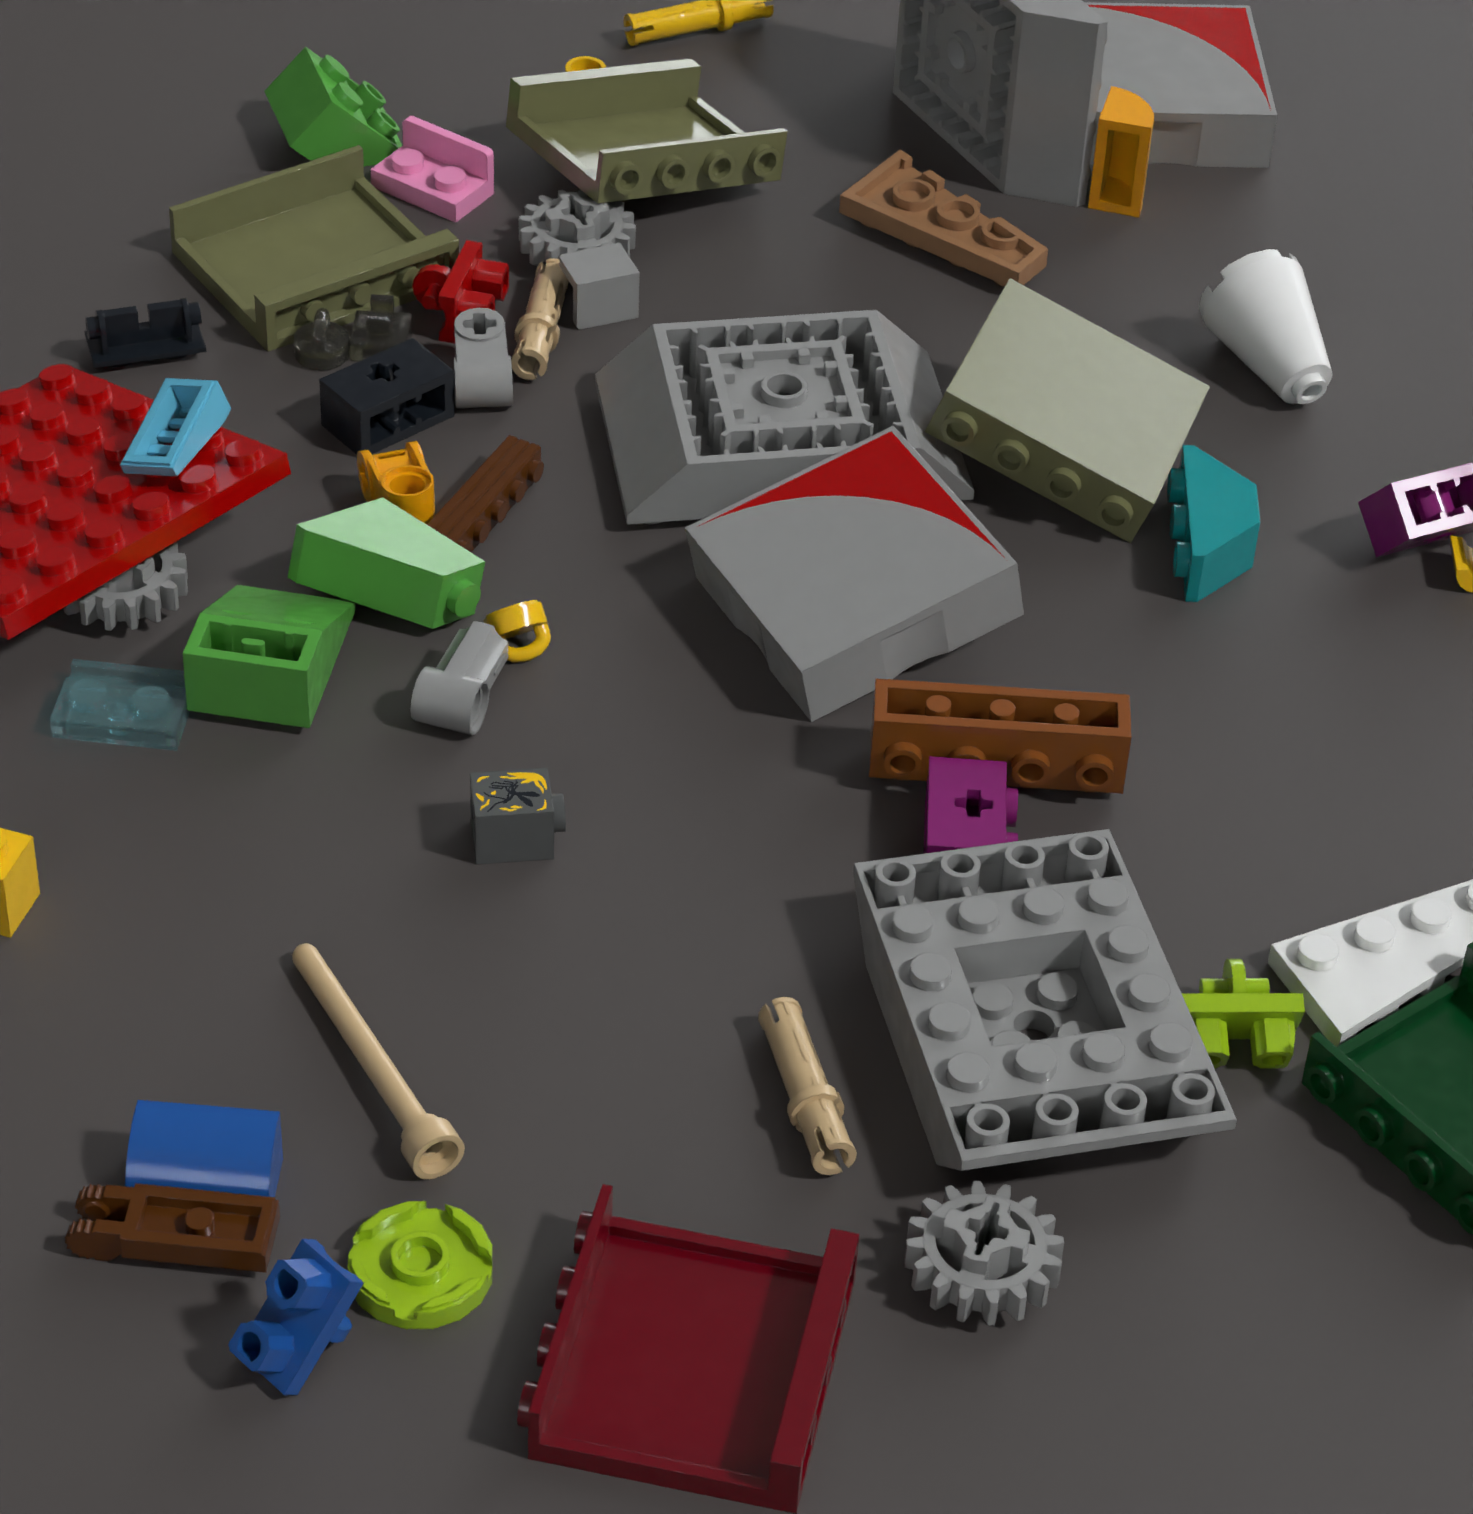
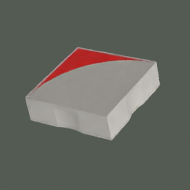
M1085 2L1108 22V38L1104 48L1101 73L1102 86L1099 90L1096 133L1093 137L1090 165H1093L1099 117L1111 86H1115L1137 94L1153 110L1154 124L1148 164L1171 163L1195 167L1269 168L1277 112L1250 5Z
M894 425L685 527L696 578L733 625L758 645L766 658L769 670L811 722L874 691L875 678L894 679L917 663L949 653L1024 615L1017 562Z

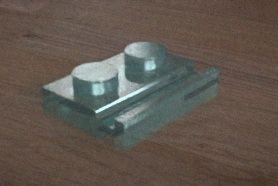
M73 659L70 677L65 678L50 717L52 737L177 751L190 713L187 710L184 671Z

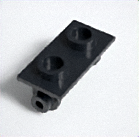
M180 298V300L147 304L148 322L141 323L138 320L136 306L96 310L95 316L85 317L86 331H84L94 368L106 366L122 367L133 362L161 358L178 359L189 354L206 352V345L199 324H202L199 303H188L186 298Z

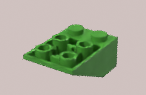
M236 585L199 614L182 653L187 710L310 728L355 613L356 603L348 600Z

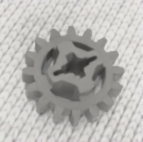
M581 189L578 192L558 190V198L551 199L545 195L538 196V206L527 204L525 206V215L519 216L521 254H530V263L536 265L540 262H546V259L549 258L560 260V255L564 253L620 242L630 257V250L635 249L636 241L633 212H624V202L622 201L597 204L593 199L587 197V194Z
M176 541L64 607V612L67 615L80 612L81 624L86 626L97 619H101L104 621L105 630L110 631L119 621H126L131 630L138 629V619L146 617L158 623L161 621V608L176 611L179 608L178 597L187 596L188 573L186 554L178 553V542Z
M973 1181L971 1194L963 1196L952 1185L946 1186L943 1204L936 1200L925 1198L922 1201L921 1216L911 1217L909 1220L904 1267L913 1270L912 1288L914 1291L932 1288L930 1307L934 1310L944 1307L949 1302L956 1305L957 1321L964 1322L972 1311L982 1312L987 1326L995 1325L998 1311L1006 1310L1016 1321L1024 1319L1026 1301L1043 1308L1047 1303L1049 1288H1057L1059 1284L1064 1238L1054 1235L1056 1222L1054 1215L1044 1214L1035 1216L1037 1199L1031 1195L1017 1203L1010 1199L1011 1186L1003 1184L998 1189L996 1195L986 1194L985 1187L981 1181Z

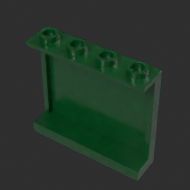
M1472 942L1467 945L1460 975L1336 1047L1319 1031L1313 1034L1310 1039L1301 1082L1309 1089L1317 1101L1330 1107L1358 1132L1366 1144L1379 1150L1407 1175L1415 1187L1428 1193L1453 1215L1463 1229L1473 1235Z

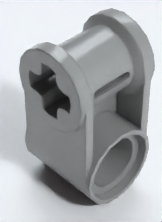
M472 308L461 312L456 317L454 323L456 357H453L455 408L513 406L511 356L508 355L506 329L503 316L488 308Z

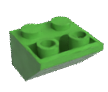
M304 47L264 91L289 146L310 161L360 145L363 148L364 167L377 165L402 146L397 136L400 128L385 112L383 106L386 104V100L382 94L366 81L359 85L350 79L347 70L330 55H325L322 59L310 49Z

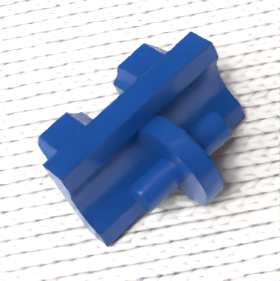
M302 1239L289 1260H278L265 1281L268 1297L254 1320L240 1323L228 1344L230 1352L253 1372L261 1373L283 1395H298L328 1343L344 1342L352 1328V1323L345 1314L364 1284L355 1274L333 1261L327 1254L325 1247L314 1239Z

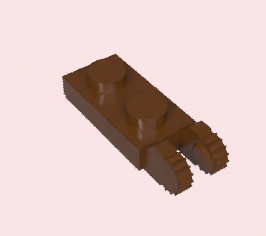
M135 1183L134 1187L90 1184L88 1187L83 1186V1189L79 1190L75 1209H78L77 1214H80L82 1219L80 1218L77 1222L73 1221L72 1225H69L64 1243L67 1244V1249H70L72 1254L75 1253L79 1257H86L87 1259L92 1257L100 1261H111L121 1255V1258L266 1273L280 1220L279 1200H276L275 1197L139 1183Z

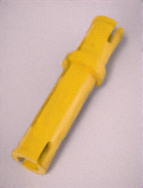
M698 0L635 14H625L623 24L625 27L631 26L634 29L625 31V36L631 46H636L639 43L715 27L719 31L730 30L734 23L772 17L774 6H765L764 3H761L772 0Z

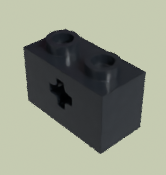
M414 338L319 379L321 425L356 455L358 451L369 450L371 454H374L454 417V370Z

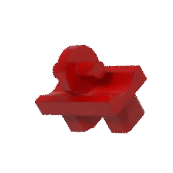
M466 240L452 269L445 265L429 264L422 267L413 280V293L423 307L428 310L444 311L446 319L439 331V341L455 344L454 323L456 317L461 312L472 308H488L495 311V300L504 301L508 292L509 264L482 259V242Z

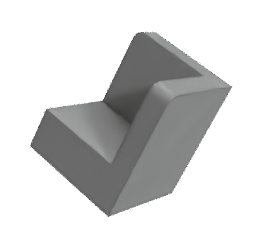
M620 242L560 255V268L573 287V322L578 329L581 330L639 317L640 272Z

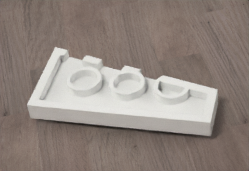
M1473 879L1273 943L1270 948L1268 964L1291 993H1303L1306 1013L1323 1035L1337 1047L1356 1036L1358 1031L1369 1024H1376L1397 1012L1401 1004L1420 993L1424 996L1443 985L1447 975L1462 967L1467 945L1473 942Z

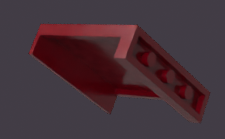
M602 1184L594 1211L583 1210L578 1220L574 1238V1254H579L576 1267L565 1265L559 1278L555 1301L556 1309L561 1310L557 1324L546 1322L542 1329L537 1351V1366L542 1367L538 1382L527 1380L522 1390L517 1424L518 1426L528 1427V1459L797 1514L855 1284L860 1234L831 1228L824 1257L612 1216L613 1186Z

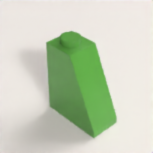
M382 497L297 524L288 578L295 583L434 629L475 614L476 606L481 596L480 586L485 561Z

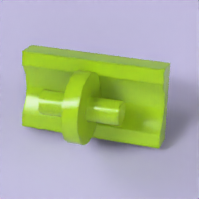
M1226 959L1222 978H1200L1199 993H1182L1214 1069L1225 1066L1229 1059L1228 1039H1250L1252 1063L1254 1066L1259 1068H1285L1288 1066L1294 1052L1295 1032L1305 1013L1303 993H1270L1268 978H1246L1242 959Z

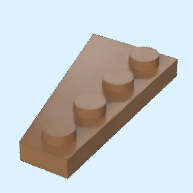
M901 149L840 195L839 213L855 219L867 227L875 228L896 237L912 247L921 248L946 259L955 266L964 267L989 278L998 285L1005 287L1009 278L1025 285L1046 267L1048 248L1002 217L989 219L980 213L981 203L968 194L956 197L944 188V178L932 170L921 173L913 168L912 157Z

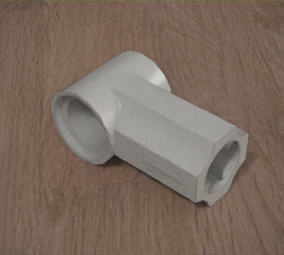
M473 621L470 627L459 629L437 667L426 666L421 670L411 699L410 712L411 718L414 721L469 735H475L480 730L487 712L490 689L508 659V641L496 632L493 625Z

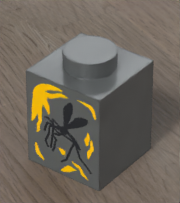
M548 767L470 772V821L476 864L554 859V833L566 831V814L563 793H551Z

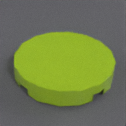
M407 1201L382 1209L361 1224L353 1237V1246L348 1254V1271L364 1282L355 1299L360 1307L378 1321L402 1329H435L459 1321L482 1303L492 1285V1243L482 1224L460 1208L445 1204V1211L437 1208H427L426 1201Z

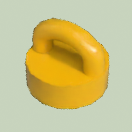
M529 600L504 607L486 615V618L483 620L484 623L493 625L496 632L505 640L534 630L536 638L532 643L517 648L508 645L507 661L509 662L530 661L540 656L550 644L551 635L542 602H538V600Z

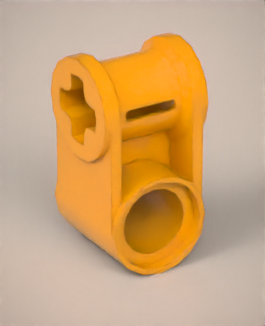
M417 441L406 442L404 449L373 455L369 450L358 451L357 470L366 501L369 502L383 497L427 525L435 516L434 478L425 463L419 443Z

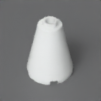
M1266 249L1250 253L1230 263L1220 272L1224 280L1212 292L1208 285L1202 293L1199 311L1205 325L1283 401L1289 404H1309L1316 401L1325 393L1332 379V370L1305 275L1298 260L1290 253L1289 258L1282 257L1278 250Z

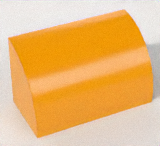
M1111 86L1099 117L1088 208L1139 218L1143 205L1154 113L1151 106L1143 98L1131 91Z

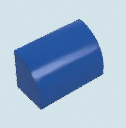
M137 1100L128 1143L125 1186L134 1187L135 1183L275 1197L283 1162L280 1111Z

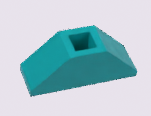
M1183 445L1179 468H1171L1167 480V502L1177 503L1173 504L1171 509L1170 538L1180 540L1175 542L1173 576L1183 577L1185 602H1198L1253 567L1261 521L1257 485L1198 447Z

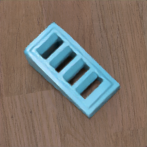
M165 378L120 463L123 472L127 474L178 476L223 425L231 411V407L217 380Z

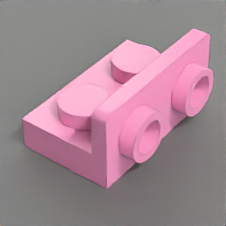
M409 116L402 122L403 146L371 168V184L377 190L455 223L494 194V153L491 148L414 116Z

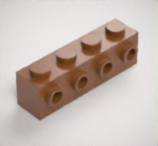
M875 678L869 777L927 781L929 756L1007 762V786L1123 794L1132 738L1130 695Z

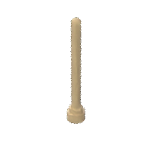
M308 943L297 946L292 954L293 963L403 1128L401 1152L414 1173L422 1179H435L449 1173L459 1164L465 1151L464 1143L451 1123L445 1118L425 1112L316 947Z

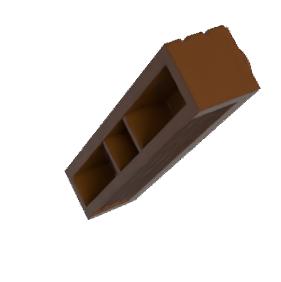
M509 435L427 525L472 552L479 543H483L487 539L489 532L495 525L505 519L507 512L512 506L523 499L529 487L534 482L537 483L540 480L544 471V463L541 462L540 445L530 444L526 440H519L517 437Z

